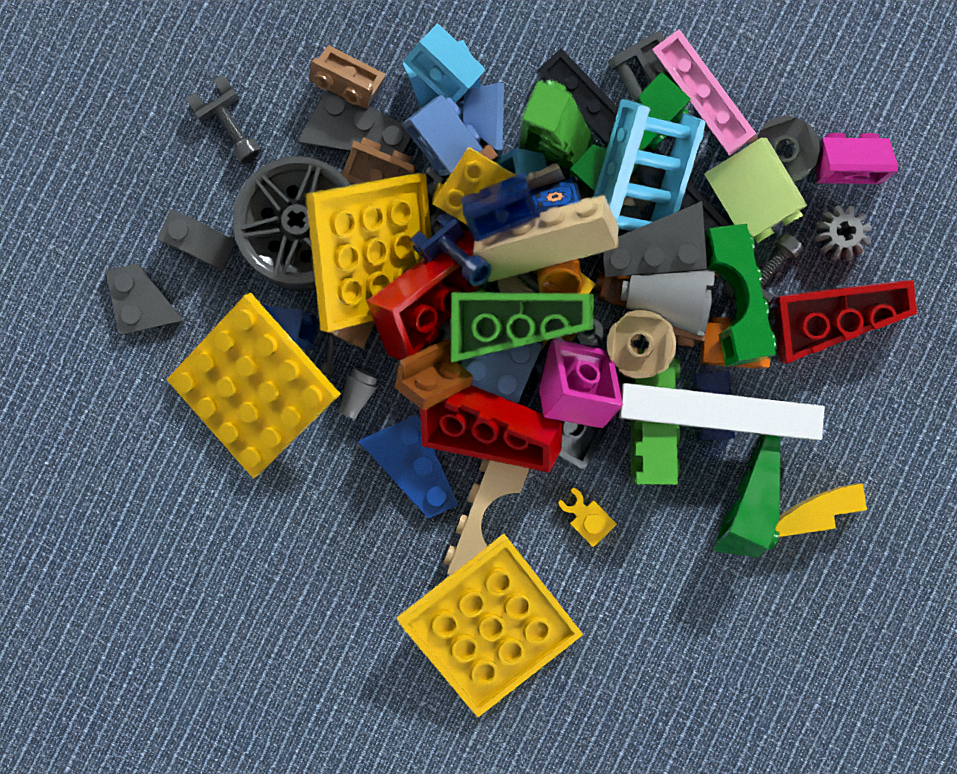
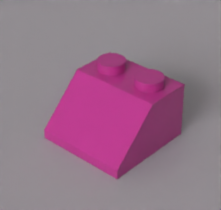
M844 133L826 134V138L820 140L821 153L816 167V183L882 184L898 172V164L890 139L879 138V135L875 133L860 134L858 138H846Z
M553 339L550 342L539 388L544 417L604 428L623 407L614 361H611L608 351Z

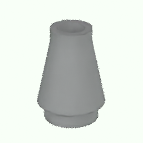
M357 367L353 368L351 374L347 373L338 412L356 419L360 410L377 389L375 384L378 377Z

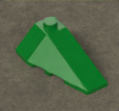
M760 435L748 464L753 467V470H748L739 483L736 492L741 496L740 500L737 499L731 510L727 511L712 550L720 553L758 558L768 549L772 550L779 537V531L775 529L779 521L781 436Z

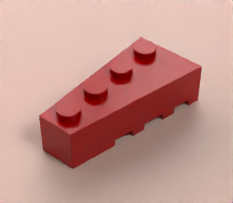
M462 229L464 235L454 243L470 257L475 256L476 233ZM444 251L429 263L423 258L366 301L387 355L402 361L404 358L418 353L426 343L432 344L439 335L437 331L447 318L452 319V293H475L481 286L471 285L462 276L463 267Z
M900 280L773 296L779 362L788 364L798 360V358L819 352L837 343L848 341L858 337V335L917 314L914 280Z

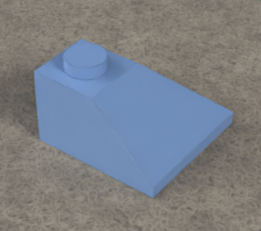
M504 83L468 89L464 93V101H457V106L461 111V114L458 116L465 126L470 124L481 137L480 145L490 144L498 155L492 160L495 161L502 156Z

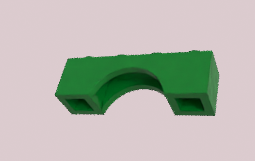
M661 72L638 96L636 102L650 107L648 117L679 124L682 114L689 113L686 107L691 98ZM643 131L638 150L646 151L650 147L654 151L667 135ZM594 144L570 168L568 174L570 177L575 176L576 183L592 197H594L607 148ZM635 163L634 166H633V169H632V173H633L641 164H636V163Z
M747 223L708 229L704 232L707 269L714 270L716 274L723 277L731 286L736 298L735 317L729 327L718 334L725 367L764 361L776 355V338L770 330L768 321L769 306L762 294V275L760 268L756 266L753 236L749 233Z

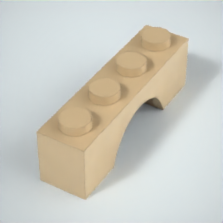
M486 459L482 460L479 470L485 472L480 485L473 484L467 502L473 503L469 516L462 514L455 532L461 535L457 547L450 545L443 563L449 566L447 574H453L487 547L481 531V522L485 510L500 496L521 493L529 468Z

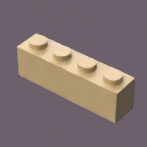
M604 195L592 199L586 198L578 203L560 208H551L542 213L527 217L522 216L510 222L495 226L490 225L477 230L474 255L481 256L492 266V272L488 278L489 282L616 249L618 248V224Z

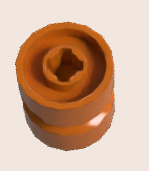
M579 258L536 270L540 293L579 294L583 287Z

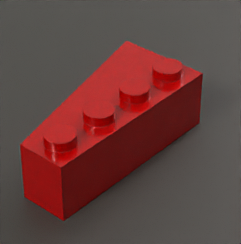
M473 385L425 410L420 408L423 447L544 472H550L562 450L561 421L546 418L542 413Z

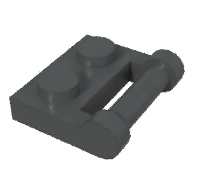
M660 30L608 60L610 67L613 71L616 70L635 102L643 92V89L627 64L634 58L649 83L663 72L676 84L652 50L665 40Z

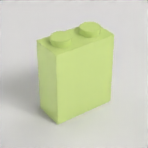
M767 138L756 140L704 173L734 225L747 223L749 233L753 236L756 243L774 234L772 227L783 221L784 225L787 226L802 217L803 215L800 210L808 206Z

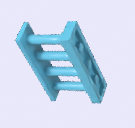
M621 99L593 197L605 196L618 224V229L633 231L680 210L698 146L703 139L705 120L683 113L680 124L648 117L650 107L634 101ZM646 130L675 137L670 157L638 150L643 131ZM634 164L666 170L661 188L656 189L629 183ZM628 196L656 202L651 221L620 216L624 197Z

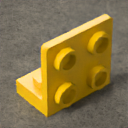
M469 147L458 161L444 184L439 182L435 188L432 204L477 231L490 225H499L525 183L520 177Z

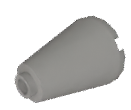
M703 269L631 275L630 281L623 280L620 300L627 301V309L655 312L665 320H668L673 327L696 336L704 337L712 300L710 286H714L715 272L714 270Z

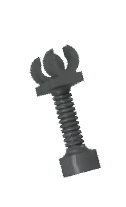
M222 74L213 80L222 93L221 97L205 106L196 92L188 96L186 100L202 123L214 115L217 116L236 145V148L233 150L235 158L240 165H243L258 157L262 149L255 139L248 140L244 136L232 115L226 109L238 101L239 97L225 75Z
M783 233L775 242L777 252L760 270L762 275L761 289L775 274L777 269L782 266L781 264L788 258L795 260L804 250L802 244L790 234ZM726 282L721 290V294L731 301L735 298V294L729 283ZM762 289L763 298L766 299L770 307L774 297Z

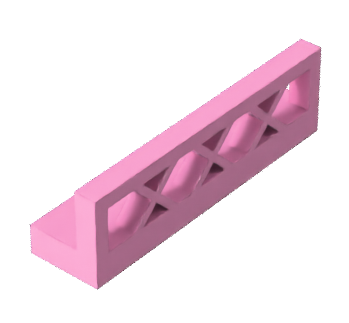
M680 29L652 49L678 87L691 98L690 103L700 117L706 121V125L729 156L747 143L750 145L758 140L756 132Z

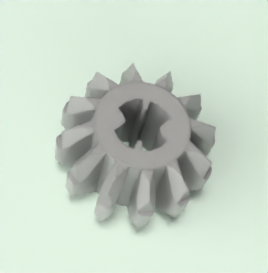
M841 205L835 206L833 213L825 211L822 214L824 222H817L815 224V228L822 233L815 236L814 241H824L825 243L820 249V253L824 254L832 250L831 260L836 261L842 255L846 262L852 260L853 253L857 256L864 253L862 245H868L871 242V239L863 233L870 231L872 226L861 224L866 215L861 213L855 217L854 206H849L845 213ZM841 228L842 231H848L849 236L846 238L842 235L838 236L837 230Z

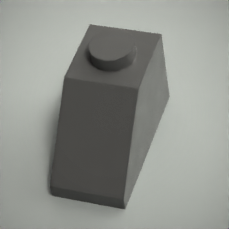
M170 209L157 237V240L164 245L222 271L225 270L237 244L236 240Z

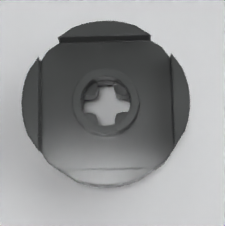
M780 116L764 124L760 130L761 132L757 135L758 139L767 138L777 155L778 150L782 149V142L788 141L790 145L795 144L796 150L792 152L791 158L787 159L785 155H778L793 182L807 177L817 167L821 153L820 140L813 127L802 119L792 116Z

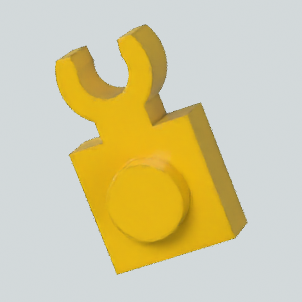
M572 488L570 491L575 495L576 503L573 506H567L562 500H559L558 505L563 511L573 513L576 516L570 524L594 547L617 524L594 500L586 506L583 503L581 492L576 488Z

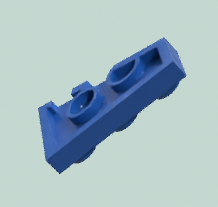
M419 414L358 441L427 518H431L459 505L435 450L422 446Z

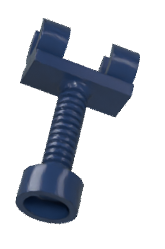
M445 211L435 218L440 223L437 226L440 231L430 239H427L420 231L409 239L414 243L412 248L421 257H424L428 263L444 251L463 267L462 276L473 286L482 285L491 275L492 266L484 258L478 255L470 257L454 243L464 234L459 222Z

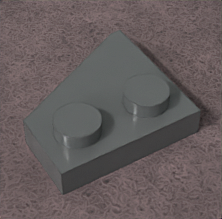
M137 263L106 270L119 335L122 336L183 323L181 315L166 299V296L154 284L140 264Z

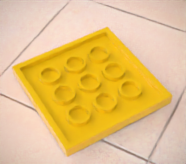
M415 173L306 194L320 328L322 331L330 332L374 321L366 301L424 258L412 248L414 243L409 240L418 231L423 233L427 239L432 237L427 179L424 173Z
M252 293L244 295L167 378L171 386L252 478L260 475L341 395Z
M505 534L497 538L396 617L398 623L477 717L481 716L583 635Z

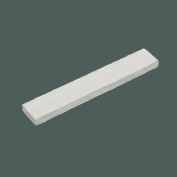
M622 384L621 397L623 407L619 413V418L822 440L825 406Z

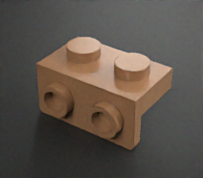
M327 45L320 58L315 57L312 60L309 81L313 82L320 89L329 90L343 97L350 104L368 109L385 82L386 74Z
M363 137L361 143L353 141L352 149L342 175L349 182L362 184L414 174L417 166L410 164L412 157L396 150L393 151L392 156L379 151L381 144Z

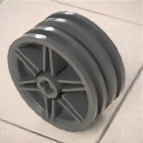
M286 157L264 165L246 181L235 202L233 230L241 253L264 278L277 286L294 291L316 290L313 258L307 263L302 262L300 259L303 252H312L306 194L351 186V184L334 167L310 157ZM290 186H297L299 188L295 199L287 195V190ZM266 208H271L275 212V217L264 219L262 212ZM296 216L300 219L304 218L305 225L301 229L298 226L292 227L294 225L292 219ZM272 241H279L281 243L278 252H271L269 250V244Z

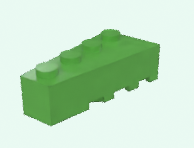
M538 80L522 117L519 149L542 153L545 160L554 164L558 163L559 166L570 170L590 148L594 137L572 95L565 92L566 88L555 81L547 80L544 83Z
M452 293L451 362L593 329V294Z
M639 350V354L644 353V350ZM674 354L673 360L666 371L650 378L631 377V383L634 385L675 389V379L680 378V359H675ZM631 420L630 484L678 485L680 472L679 458H677V445H679L680 441L679 425Z

